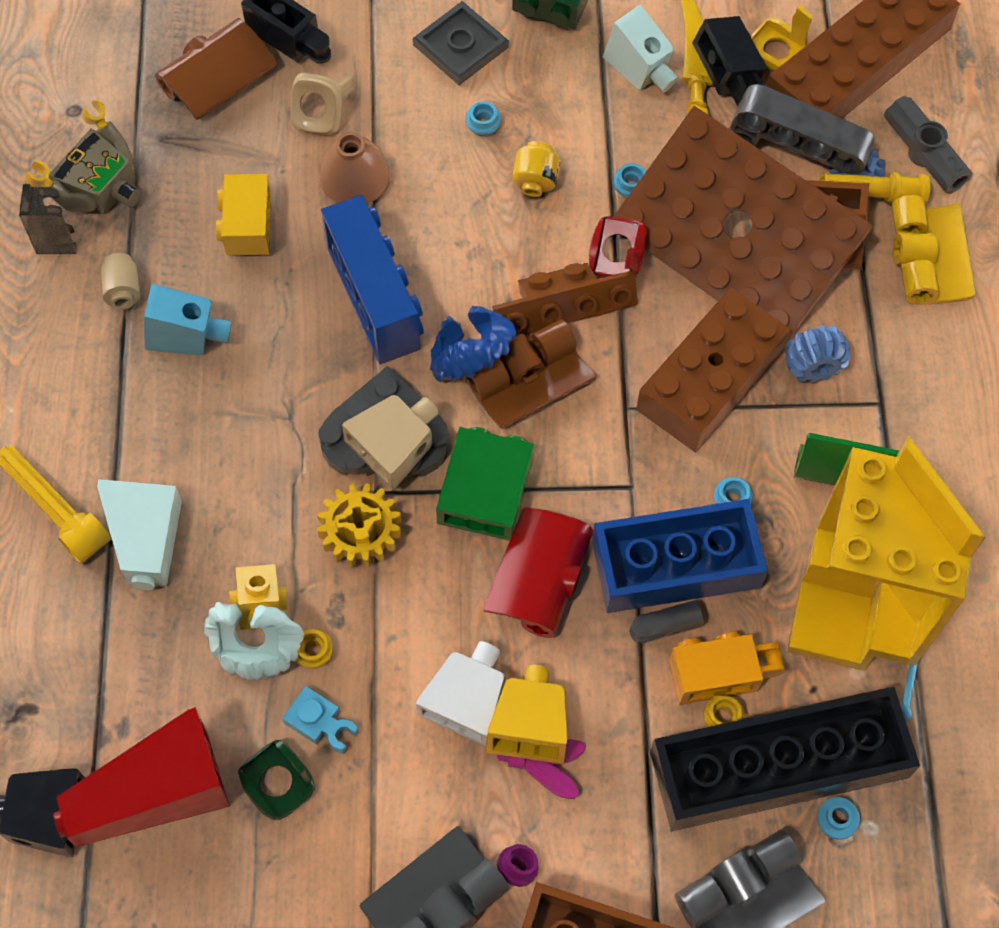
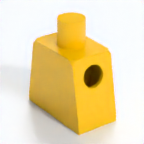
M529 665L526 667L524 680L516 678L506 680L488 727L486 753L564 764L567 744L564 687L548 683L549 670L546 667Z

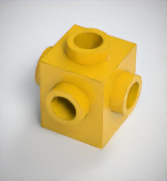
M275 564L235 568L237 590H229L230 604H236L242 612V617L239 621L240 630L255 629L251 628L250 622L258 605L262 604L267 607L287 610L286 586H278Z

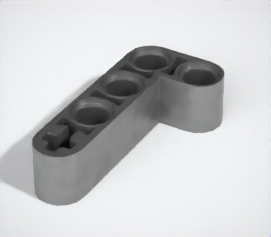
M757 84L751 85L746 89L729 127L730 130L755 147L760 138H764L848 174H859L864 171L875 140L874 135L869 130L767 86Z

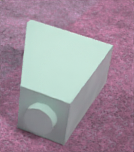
M98 479V492L120 570L127 583L140 590H153L155 586L167 587L182 504L176 486Z

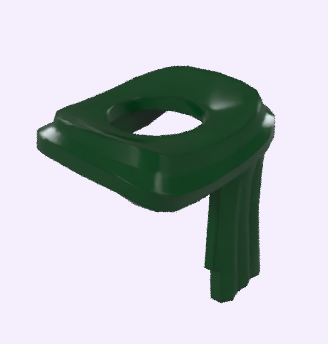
M274 740L267 744L238 769L241 785L250 800L263 815L273 820H281L291 814L311 797L315 788L313 776L291 747L281 740ZM271 767H284L292 776L290 789L278 797L266 795L260 787L263 773Z

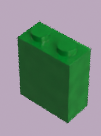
M459 427L436 507L437 524L510 541L517 523L533 462L534 443H530L516 435L503 437L491 434L488 430L481 427H471L469 429Z

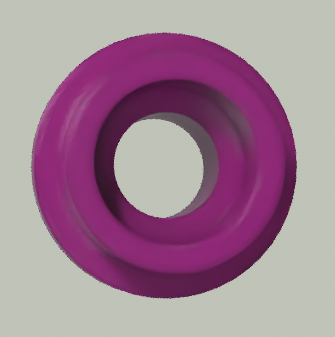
M516 844L505 848L497 859V869L507 883L517 887H524L531 884L538 874V858L535 852L528 846Z

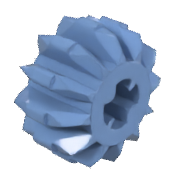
M820 325L815 329L808 328L804 333H796L795 339H791L786 343L787 349L785 354L787 358L785 360L788 369L791 370L793 376L797 377L799 382L809 380L811 383H815L820 379L827 380L832 375H839L841 369L849 366L848 360L851 358L850 347L847 338H844L843 332H839L837 326L826 328L825 325Z

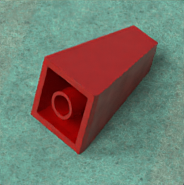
M197 708L188 709L57 796L60 811L54 813V820L60 837L67 836L75 847L229 807L209 735Z

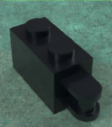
M243 0L241 2L245 23L260 39L298 63L304 56L319 64L330 60L329 36L318 29L316 14L294 0Z
M740 16L705 19L692 44L718 95L731 94L738 106L749 86L754 84L763 85L761 78L767 67Z

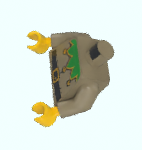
M93 100L92 105L98 111L99 116L93 117L86 108H83L82 119L87 124L96 125L98 130L95 131L90 128L51 172L44 162L34 161L31 166L40 173L41 178L35 177L31 172L27 171L25 182L31 187L42 186L45 188L44 193L70 212L95 211L106 214L118 201L132 208L139 202L142 194L141 190L133 185L136 180L132 168L134 159L125 139L111 121L106 122L103 118L106 112L103 103L99 100Z

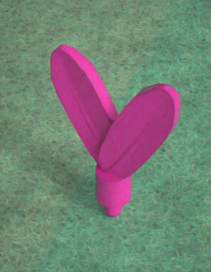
M572 739L567 740L564 764L576 760L584 753L586 746L583 742ZM497 755L499 761L508 762V767L524 769L525 766V770L553 794L566 799L578 797V788L574 781L556 767L562 764Z

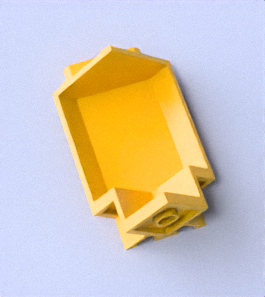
M909 435L897 457L860 448H852L816 526L810 560L800 581L786 652L863 671L866 670L874 656L915 666L964 601L971 557L986 537Z

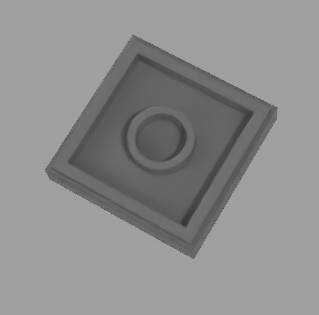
M461 1L413 37V46L460 86L508 49L509 40L466 3Z

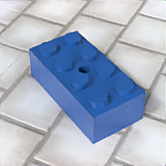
M363 195L322 208L321 214L328 252L379 365L421 350L420 335L424 334V329L419 317L423 316L422 308L415 294L410 296L406 289V286H409V282L401 264L396 266L392 259L395 256V252L389 236H382L378 229L381 227V222L374 206L368 207Z
M750 499L594 523L592 544L607 613L759 589L762 587L768 572Z

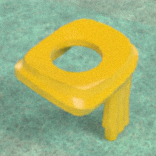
M798 6L796 12L793 13L792 27L777 18H769L751 36L766 67L773 72L809 44L807 36L813 15L805 10L803 6ZM769 41H782L788 45L790 53L785 58L776 59L764 52V46Z

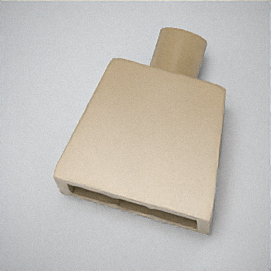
M392 395L342 424L344 440L393 490L431 448L432 434L426 424L438 416L439 412L427 397H423L409 408L397 395Z

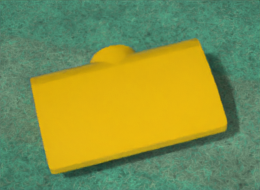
M905 195L896 199L891 206L896 233L892 245V256L895 265L901 266L906 301L911 304L922 305L949 303L973 298L976 290L961 204L955 203L925 209L924 200L918 195Z

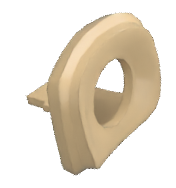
M310 73L298 74L293 81L291 94L292 125L299 130L314 134L333 135L336 133L340 124L342 100L347 98L354 90L353 76L348 74L342 81L337 83L332 78ZM316 92L323 97L326 103V111L322 117L313 118L304 112L301 101L305 93Z

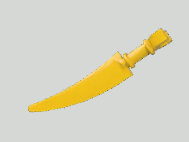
M680 0L685 30V55L681 80L688 82L687 88L690 91V101L687 104V109L689 113L693 106H696L708 114L707 105L704 102V91L707 86H712L713 83L692 44L703 23V19L695 0Z

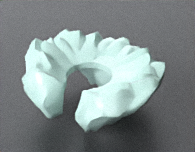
M216 602L215 607L209 610V616L205 619L204 634L209 638L212 656L218 659L224 670L231 676L237 674L240 678L251 681L268 679L271 676H278L281 671L285 672L290 667V661H296L298 658L297 650L301 647L300 642L303 640L304 633L300 625L291 621L284 611L262 604L255 608L250 625L251 628L263 629L265 642L260 646L252 647L244 644L237 637L236 626L241 620L242 612L236 604L227 605Z

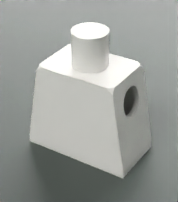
M480 641L471 658L458 652H453L419 696L416 702L417 715L487 747L488 727L505 685V675L493 669L500 655V650L487 642Z

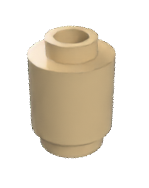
M114 253L104 259V264L101 266L103 300L107 305L115 309H128L140 300L138 267L128 254Z

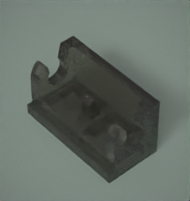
M23 184L19 217L36 254H76L77 245L76 242H73L70 235L75 231L72 225L65 223L62 208L55 205L45 206L43 202L48 197L53 199L59 198V191L52 187H31V184Z

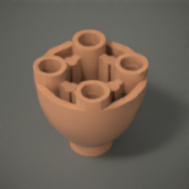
M355 132L344 133L324 152L319 166L320 186L326 196L334 202L339 203L363 195L368 204L375 201L389 187V171L385 157L373 142L362 137L360 134Z

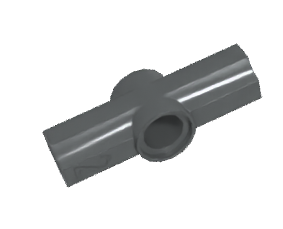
M903 96L895 100L886 109L884 117L909 147L908 156L910 160L917 166L925 167L945 192H950L951 194L970 180L973 173L946 141L948 134L945 127L938 122L930 121L911 97Z

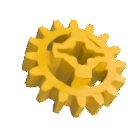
M354 483L350 484L349 493L347 494L336 489V500L334 502L329 499L323 501L327 512H318L317 514L318 522L321 524V526L317 527L318 537L324 539L322 541L324 551L328 552L334 549L333 557L336 562H339L344 556L347 557L349 567H353L357 559H362L364 566L369 567L370 558L373 556L380 562L384 561L383 550L387 549L394 552L396 547L395 541L392 538H401V527L398 526V524L402 523L401 514L394 511L396 509L394 498L384 501L385 490L381 488L373 494L368 483L364 485L362 491H357ZM363 522L364 527L356 528L355 523ZM380 535V537L377 540L372 542L376 536ZM347 541V542H349L350 544H352V545H354V546L348 545V544H346V543H344V542Z

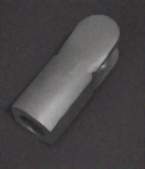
M697 600L661 609V611L641 614L633 620L629 632L632 640L642 644L663 638L664 636L668 637L703 626L704 620Z

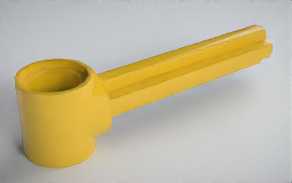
M9 446L0 449V466L59 527L58 539L80 564H83L112 540L108 531L90 512L88 514L84 512L77 513L15 447Z

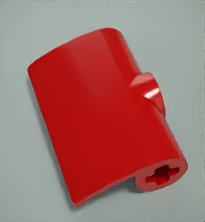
M524 507L495 576L483 611L521 620L522 627L530 633L544 638H553L568 600L572 599L582 571L581 565L593 535V528L579 519L563 514Z

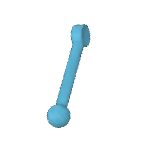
M918 663L915 666L909 665L901 706L905 721H909L912 717V710L909 707Z

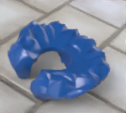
M472 306L468 313V318L477 332L481 334V339L468 338L467 340H462L465 335L461 329V324L448 316L447 320L442 322L435 344L430 350V370L433 372L436 380L440 383L443 380L456 382L457 378L461 380L464 376L474 377L475 372L482 371L483 367L492 368L494 362L499 361L501 354L508 355L509 343L516 338V330L513 323L506 317H503L501 313H496L481 306Z

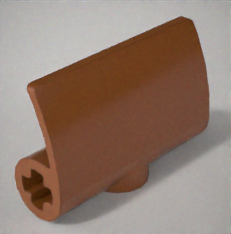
M237 18L209 38L197 36L190 40L184 48L183 55L155 73V78L160 88L170 99L174 100L179 97L193 117L198 120L277 65V60L257 34L241 18Z
M559 319L532 333L527 338L524 334L516 335V338L509 343L508 355L501 354L499 361L494 362L492 368L483 367L482 371L475 372L474 377L469 378L465 376L485 411L497 426L503 429L595 379L596 374L577 354L576 340L568 324L563 319Z

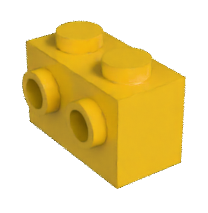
M224 174V189H218L217 191L218 210L222 211V219L216 220L217 241H223L226 255H270L272 193L268 174Z

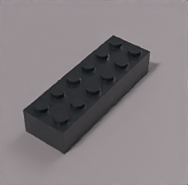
M894 687L656 738L650 750L671 832L908 779L920 767Z

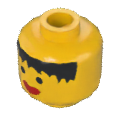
M531 141L527 143V146L518 149L512 171V180L515 185L521 188V192L524 195L540 197L542 193L552 191L555 188L561 159L550 144L541 141Z

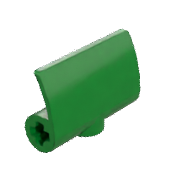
M808 433L805 444H800L794 478L835 486L853 447L897 457L899 450Z

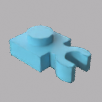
M307 686L304 687L282 718L285 725L316 745L324 735L328 738L332 749L341 754H344L347 749L342 742L337 740L338 734L342 731H348L352 735L357 736L359 733L357 726L352 721L335 719L340 712L338 706Z

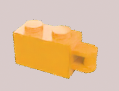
M727 632L717 636L716 640L701 642L698 638L683 640L676 647L672 648L669 658L679 705L710 700L718 695L736 696L758 692L763 679L776 677L786 672L778 643L755 645L752 634L740 636L739 632ZM765 657L767 665L760 666L758 658Z

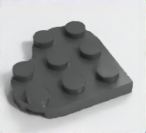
M388 366L337 407L319 429L318 435L322 455L329 466L342 475H346V473L355 475L366 473L369 476L375 473L345 442L342 428L344 422L392 395H397L409 408L422 399ZM440 415L426 424L432 434L431 448L407 475L420 474V477L426 476L438 469L445 460L449 445V431Z

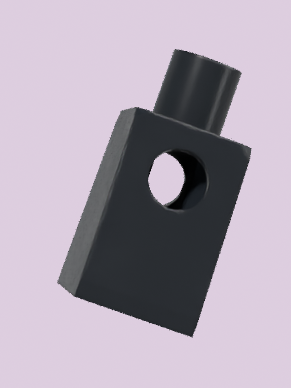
M70 768L10 775L6 794L0 795V835L14 844L65 857H73L75 846L69 841L67 836L60 837L55 824L54 813L60 811L57 796L85 778L78 769Z

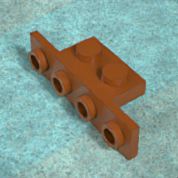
M588 263L569 264L564 269L549 273L538 272L532 274L529 278L518 280L520 294L523 298L494 305L492 309L496 313H501L503 317H506L513 323L516 330L515 335L536 332L559 319L570 323L636 306L638 304L635 273L634 271H627L597 279Z

